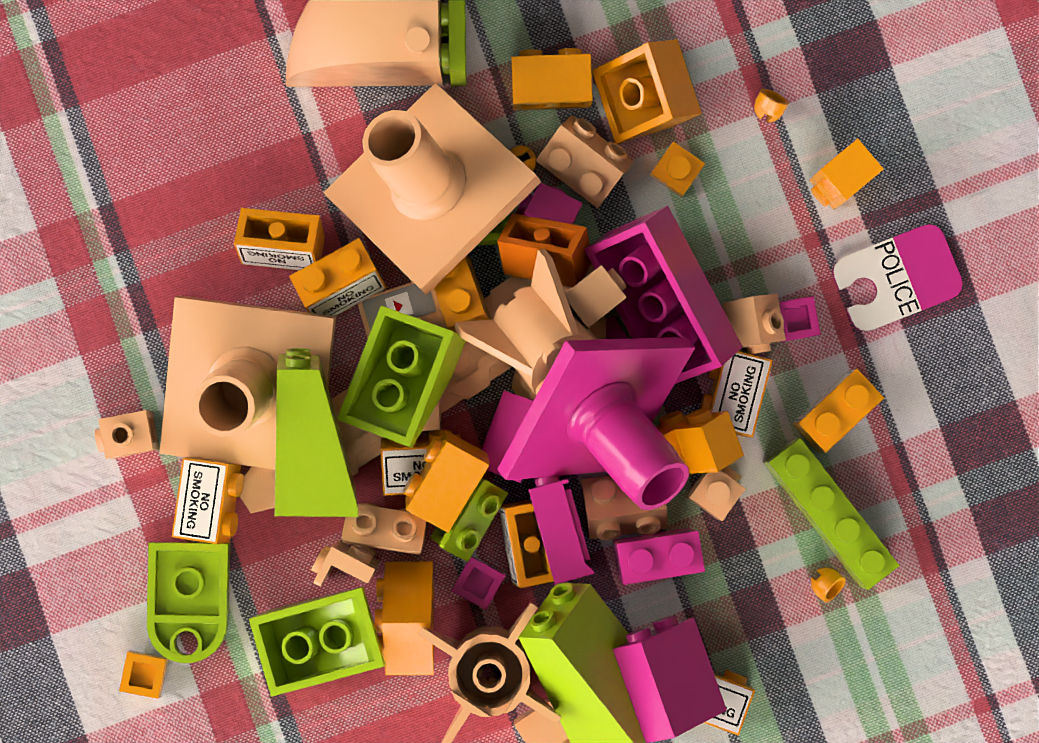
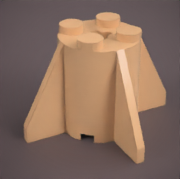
M545 249L538 250L531 286L519 289L513 293L516 298L510 301L507 306L502 303L498 307L493 319L455 322L454 328L462 339L513 366L515 372L512 390L516 395L532 400L535 399L566 340L606 339L605 317H602L590 328H587L570 309L553 258Z
M530 602L509 630L498 626H481L467 633L460 641L430 630L427 627H421L417 633L419 636L452 656L448 668L449 685L455 700L461 705L441 743H451L470 713L481 717L498 716L514 710L520 702H523L555 724H558L561 715L529 687L530 662L518 638L538 607ZM487 663L495 664L500 673L498 675L491 673L486 677L482 674V665Z

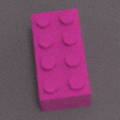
M668 205L605 233L584 249L595 270L601 265L607 272L613 268L626 284L627 288L622 292L627 298L615 308L632 339L687 337L695 346L675 384L723 366L743 347Z

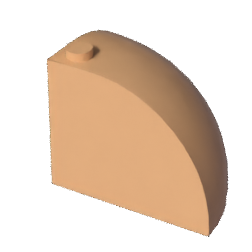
M309 0L297 22L290 43L286 66V86H433L435 83L443 85L441 67V43H443L441 27L442 0Z

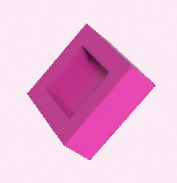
M814 296L779 302L784 319L786 338L785 341H780V343L821 335Z
M471 556L455 583L452 592L487 610L506 574Z

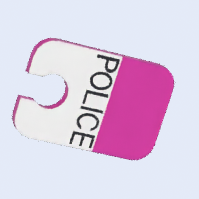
M930 224L923 225L844 256L835 263L832 271L838 291L851 286L855 280L860 278L868 279L875 286L876 294L871 303L867 305L857 304L846 309L853 326L865 332L950 300L960 293L963 285L961 275L943 232L937 226Z

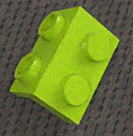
M482 477L449 533L436 527L430 538L437 542L444 550L468 562L499 511L508 492Z

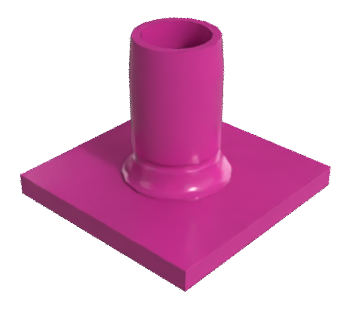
M687 337L566 340L497 470L505 480L607 472L640 509L652 510L668 503L685 486L689 477V468L652 422L693 353L695 346Z

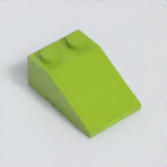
M381 305L337 420L412 448L449 384L466 340L462 339L454 331Z
M364 587L292 603L263 611L249 618L271 697L386 666Z

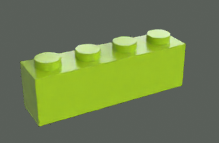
M801 438L792 439L763 462L860 588L871 589L900 566Z

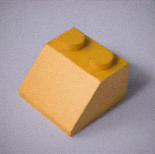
M678 39L648 42L592 70L616 144L674 127L702 114Z

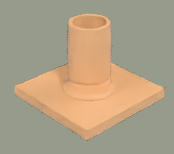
M435 83L407 111L391 110L373 119L363 136L364 153L323 193L427 295L541 181L533 171Z
M177 295L174 299L159 454L275 470L278 354H286V350L290 348L310 349L311 355H319L327 386L329 387L336 316Z

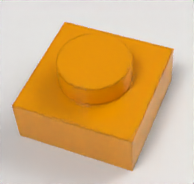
M673 141L650 176L680 197H683L706 163Z
M128 651L119 691L159 699L162 695L169 659L152 654Z

